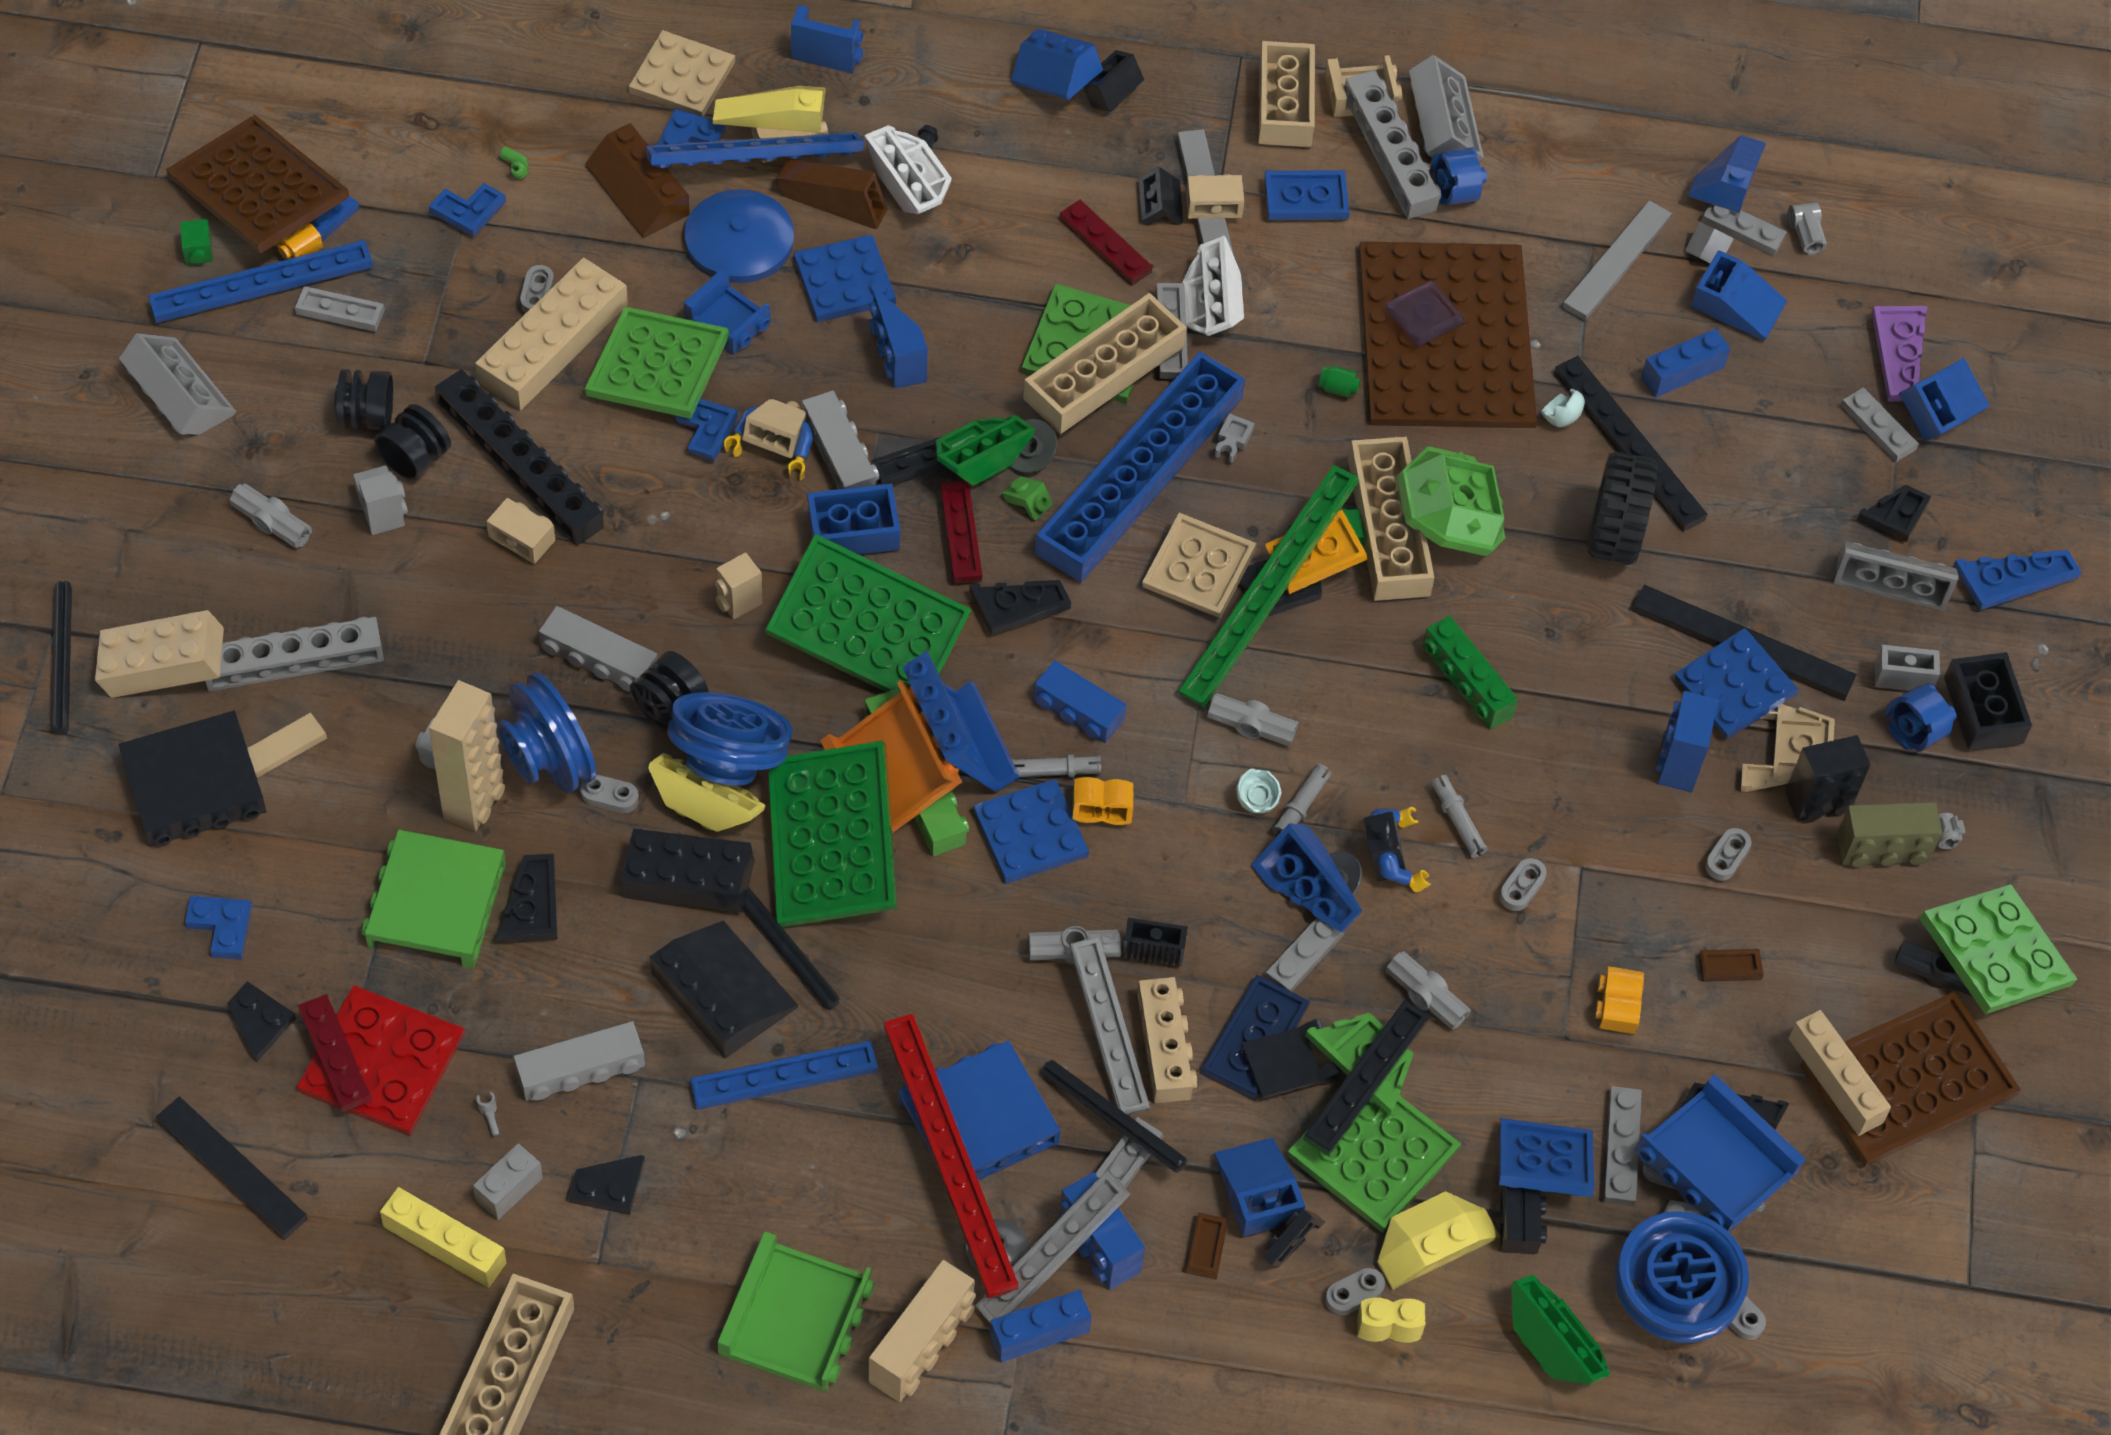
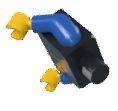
M1411 806L1401 811L1388 808L1373 810L1370 816L1364 818V823L1378 882L1391 880L1403 885L1409 884L1411 889L1417 893L1429 887L1431 884L1425 881L1429 874L1425 870H1420L1414 875L1406 870L1398 825L1401 828H1406L1418 823V820H1414L1411 816V813L1416 812V809Z

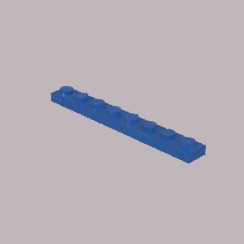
M857 132L652 145L646 146V158L651 165L665 168L669 167L670 164L681 163L684 166H693L697 162L706 161L710 164H721L724 160L748 162L752 158L772 161L782 156L799 159L803 155L812 154L816 157H827L829 153L854 155L855 152L864 151V140Z
M362 240L148 295L155 321L159 323L373 268V263L366 242Z

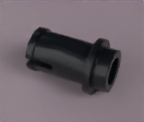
M924 125L918 130V137L925 140L930 149H932L933 144L938 140V131L933 126Z

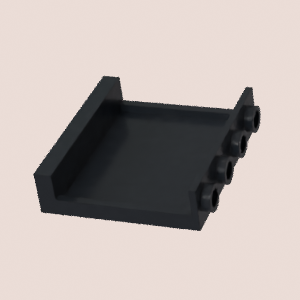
M235 710L118 744L149 847L165 845L178 838L196 836L202 831L212 828H223L230 823L243 819H254L260 814L267 813L263 795Z

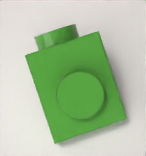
M1022 476L1014 480L1002 493L1006 502L1025 507L1032 520H1037L1053 504L1043 482Z

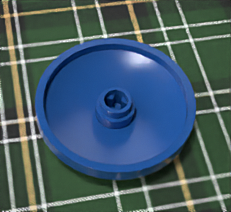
M727 190L704 199L692 210L685 225V246L692 262L702 272L711 277L720 270L724 271L729 275V282L731 283L753 282L772 275L786 263L794 245V227L785 208L773 198L751 190Z

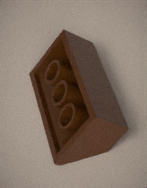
M629 123L605 136L586 161V167L639 234L645 238L690 215L689 194L667 167L659 168L650 164L646 158V146L649 145L634 126Z

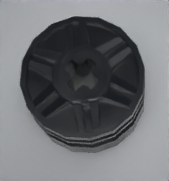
M342 369L340 371L334 397L339 428L347 429L351 419L353 429H359L363 417H366L369 430L381 431L388 423H391L394 397L391 372L371 371L368 382L364 383L361 370L354 372L353 381L350 369Z
M409 404L402 413L396 416L395 423H388L374 437L375 446L384 461L395 472L409 480H417L429 469L431 461H437L451 447V439L440 421L428 410L417 404Z
M666 651L651 665V670H645L640 675V678H636L630 684L631 695L638 707L650 720L664 729L668 728V724L673 718L672 707L676 699L691 693L709 692L708 686L700 672L690 661L674 651Z

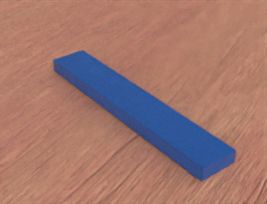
M870 1040L690 1078V1084L696 1110L876 1073L878 1072V1066Z

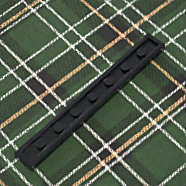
M1647 585L1643 586L1632 609L1633 612L1713 646H1718L1746 628ZM1746 628L1789 678L1843 701L1846 700L1857 674Z

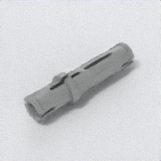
M1074 754L1068 755L1067 758L1012 759L1020 777L1068 775V778H1074L1075 775H1101L1100 756L1074 757Z
M1322 764L1315 765L1292 802L1285 805L1283 809L1284 814L1272 829L1274 834L1278 836L1288 824H1298L1305 820L1307 816L1306 811L1332 775L1330 770L1324 774L1327 770L1326 766Z
M1447 775L1440 776L1442 779L1441 783L1438 777L1431 782V786L1442 802L1441 808L1443 812L1448 813L1471 858H1477L1478 851L1480 855H1483L1487 852L1488 847L1483 842L1465 810L1462 796L1457 795Z

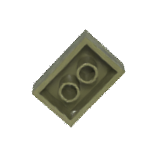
M1936 802L1849 805L1836 834L1842 865L1863 867L1868 864L1892 866L1896 863L1920 865L1929 862L1942 835V829Z

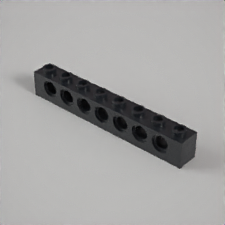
M460 369L435 386L437 403L576 546L604 528V511L596 501L592 502L586 496L584 489L579 483L574 484L568 478L565 469L561 465H556L551 460L548 452L543 447L539 448L533 442L531 435L526 429L521 430L516 425L513 416L508 411L504 412L498 406L493 395L490 393L486 394L481 389L479 382L474 376L469 377Z

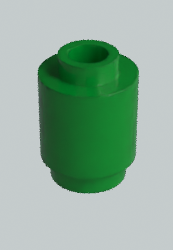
M1331 365V367L1324 366L1318 387L1323 388L1324 392L1350 398L1351 394L1357 395L1361 378H1357V372L1334 365Z

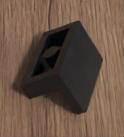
M1157 167L1140 177L1139 190L1142 222L1150 226L1163 217H1167L1177 225L1183 223L1180 181L1161 167Z

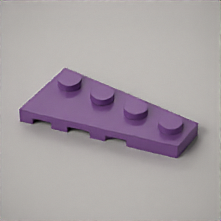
M1927 306L1873 307L1872 319L1888 402H1903L1899 392L1919 382Z

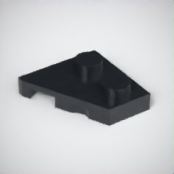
M1904 485L1895 490L1894 494L1886 495L1879 499L1877 505L1868 510L1862 509L1857 520L1907 542L1928 506L1931 496L1908 485Z
M638 1155L576 1169L568 1197L569 1203L630 1215L644 1167L645 1156Z
M1305 1209L1301 1212L1296 1211L1287 1220L1286 1226L1288 1228L1282 1235H1276L1268 1242L1265 1247L1267 1252L1263 1258L1271 1265L1280 1267L1293 1252L1306 1242L1304 1237L1314 1226L1319 1229L1325 1221L1311 1211Z

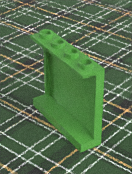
M398 829L395 840H390L388 845L387 857H389L387 866L383 865L380 870L379 883L381 885L379 891H374L371 898L370 908L373 909L370 918L366 917L363 923L362 935L366 936L368 948L372 949L374 942L379 941L461 957L463 967L474 969L506 866L504 850Z
M764 1232L717 1342L718 1355L826 1393L830 1382L835 1384L841 1370V1365H838L841 1354L847 1355L853 1339V1337L849 1336L852 1327L858 1328L864 1313V1309L861 1308L864 1298L869 1300L874 1290L875 1281L871 1280L872 1268L867 1267L863 1274L777 1244L776 1235Z

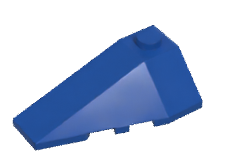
M1740 135L1696 175L1688 196L1740 213L1766 143Z
M1288 824L1251 864L1270 888L1283 893L1295 904L1305 907L1314 916L1339 932H1344L1363 912L1325 846L1308 825Z

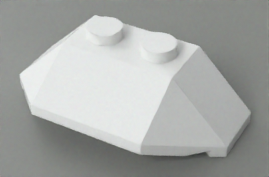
M889 125L864 135L877 175L904 212L919 214L942 204L952 178L925 140L905 132L896 131L894 127Z
M1225 236L1199 246L1197 250L1198 255L1192 261L1183 280L1186 327L1207 336L1231 328L1244 319L1241 273Z

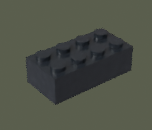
M633 828L620 879L624 896L628 899L743 913L747 889L755 862L752 846L749 842Z

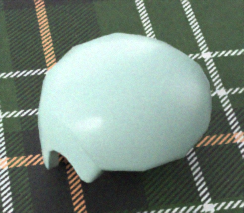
M1571 389V397L1563 394L1556 396L1541 411L1542 416L1556 427H1565L1574 423L1581 416L1585 404V399L1579 391Z
M1251 768L1240 776L1236 787L1237 800L1245 810L1251 813H1269L1278 805L1281 797L1279 781L1268 770Z

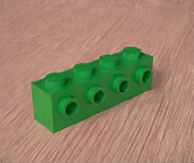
M1449 615L1427 627L1422 645L1423 648L1486 726L1491 730L1513 718L1518 698L1454 619Z

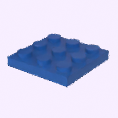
M873 234L794 252V261L817 322L869 311V303L873 302V290L880 291L893 304H896V295Z
M1746 628L1675 673V679L1685 691L1719 699L1714 725L1726 739H1729L1798 694L1796 685Z
M1056 779L973 805L974 815L1005 884L1089 856L1087 845L1076 821L1072 819V813Z
M1501 1118L1499 1125V1185L1511 1188L1535 1189L1542 1192L1565 1193L1573 1196L1593 1197V1130Z

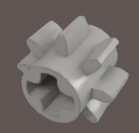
M1951 813L1939 814L1942 835L1937 846L1941 849L1955 848L1963 840L1962 834L1966 833L1963 820L1958 821L1957 816Z

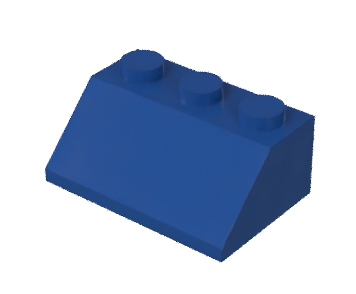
M1038 29L1021 43L1011 80L1014 85L1069 100L1101 73L1103 68L1095 44Z

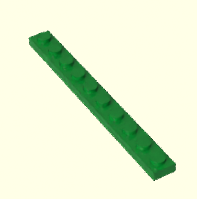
M1335 465L1331 467L1180 688L1179 693L1182 697L1203 708L1207 706L1359 483L1358 476Z

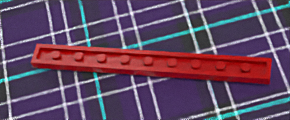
M911 1013L885 1021V1033L986 1295L990 1299L1017 1290L1019 1286L915 1017Z

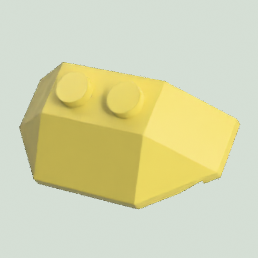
M663 753L649 763L648 769L665 805L675 810L678 815L688 817L700 823L705 829L719 832L751 821L765 808V804L760 802L757 797L738 785L719 784L694 774L687 767L685 760L673 759L671 755Z
M1445 1191L1391 1218L1377 1264L1391 1290L1499 1239L1500 1235L1484 1208Z

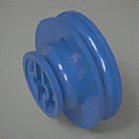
M534 672L527 677V686L516 682L509 687V699L516 722L511 724L509 721L502 719L497 723V732L510 761L527 783L532 785L539 781L538 772L544 769L556 785L563 791L571 793L578 788V779L589 783L596 778V765L593 754L577 719L561 694L546 677L538 672Z
M714 692L691 693L676 699L672 707L673 718L670 720L667 728L670 740L678 748L688 753L686 764L694 774L703 779L726 785H745L751 783L756 778V770L770 769L781 765L786 760L788 753L787 744L790 742L793 733L791 724L777 711L747 698Z
M1682 1211L1666 1212L1652 1216L1635 1227L1622 1247L1615 1268L1617 1295L1629 1317L1648 1333L1677 1343L1700 1342L1712 1338L1726 1329L1738 1314L1746 1297L1749 1284L1747 1261L1734 1237L1715 1221L1699 1214ZM1633 1282H1638L1637 1289L1634 1288Z

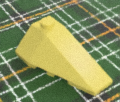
M793 86L717 99L715 101L713 124L820 133L826 88Z

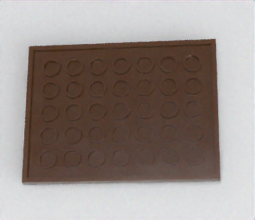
M1360 241L1359 259L1370 425L1536 428L1537 414L1522 245Z

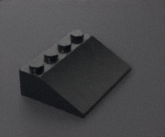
M724 920L676 938L650 956L651 974L725 1059L798 1008V1004Z

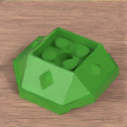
M1427 446L1397 475L1405 523L1415 530L1419 529L1437 545L1488 556L1505 539L1503 500L1499 495L1494 466L1477 462L1475 457L1465 455L1462 451L1456 453Z

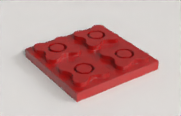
M353 985L336 1016L369 1090L372 1101L347 1112L411 1136L465 1035V1028ZM316 1052L298 1083L297 1090L301 1094L341 1109Z

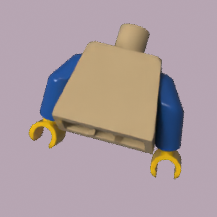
M769 399L760 406L746 409L733 430L735 432L734 436H728L724 440L725 451L727 453L731 446H735L733 450L734 457L740 456L742 453L740 441L743 437V441L788 458H792L794 455L796 459L789 463L788 476L789 478L791 477L792 470L799 469L801 471L800 480H802L805 476L803 461L808 458L813 440L810 425L805 422L806 412L801 410L798 403L794 401H789L785 404L774 399Z

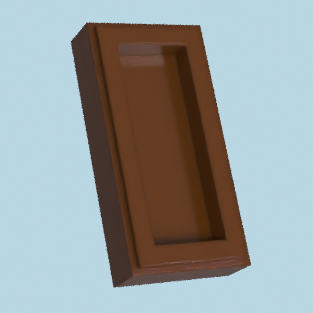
M1759 949L1700 950L1699 952L1702 982L1762 980L1764 976Z
M1198 1212L1186 1269L1187 1274L1217 1280L1228 1218Z

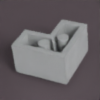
M387 465L353 474L356 492L371 534L375 535L405 526L403 515L408 514V510L404 500L405 492L401 481H397L396 475H393L392 471H388Z

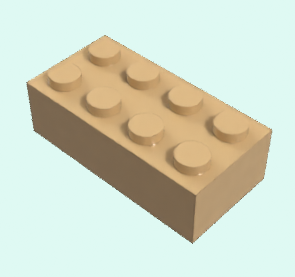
M1262 41L1259 60L1258 144L1312 147L1315 128V44Z
M209 610L100 630L95 681L111 698L220 678L224 628Z
M942 1260L869 1357V1383L899 1403L906 1394L911 1396L919 1386L920 1380L918 1378L924 1370L929 1372L937 1362L939 1357L937 1353L943 1345L948 1347L957 1333L955 1329L961 1321L965 1323L971 1317L975 1309L973 1305L976 1297L974 1293L975 1280L950 1263Z

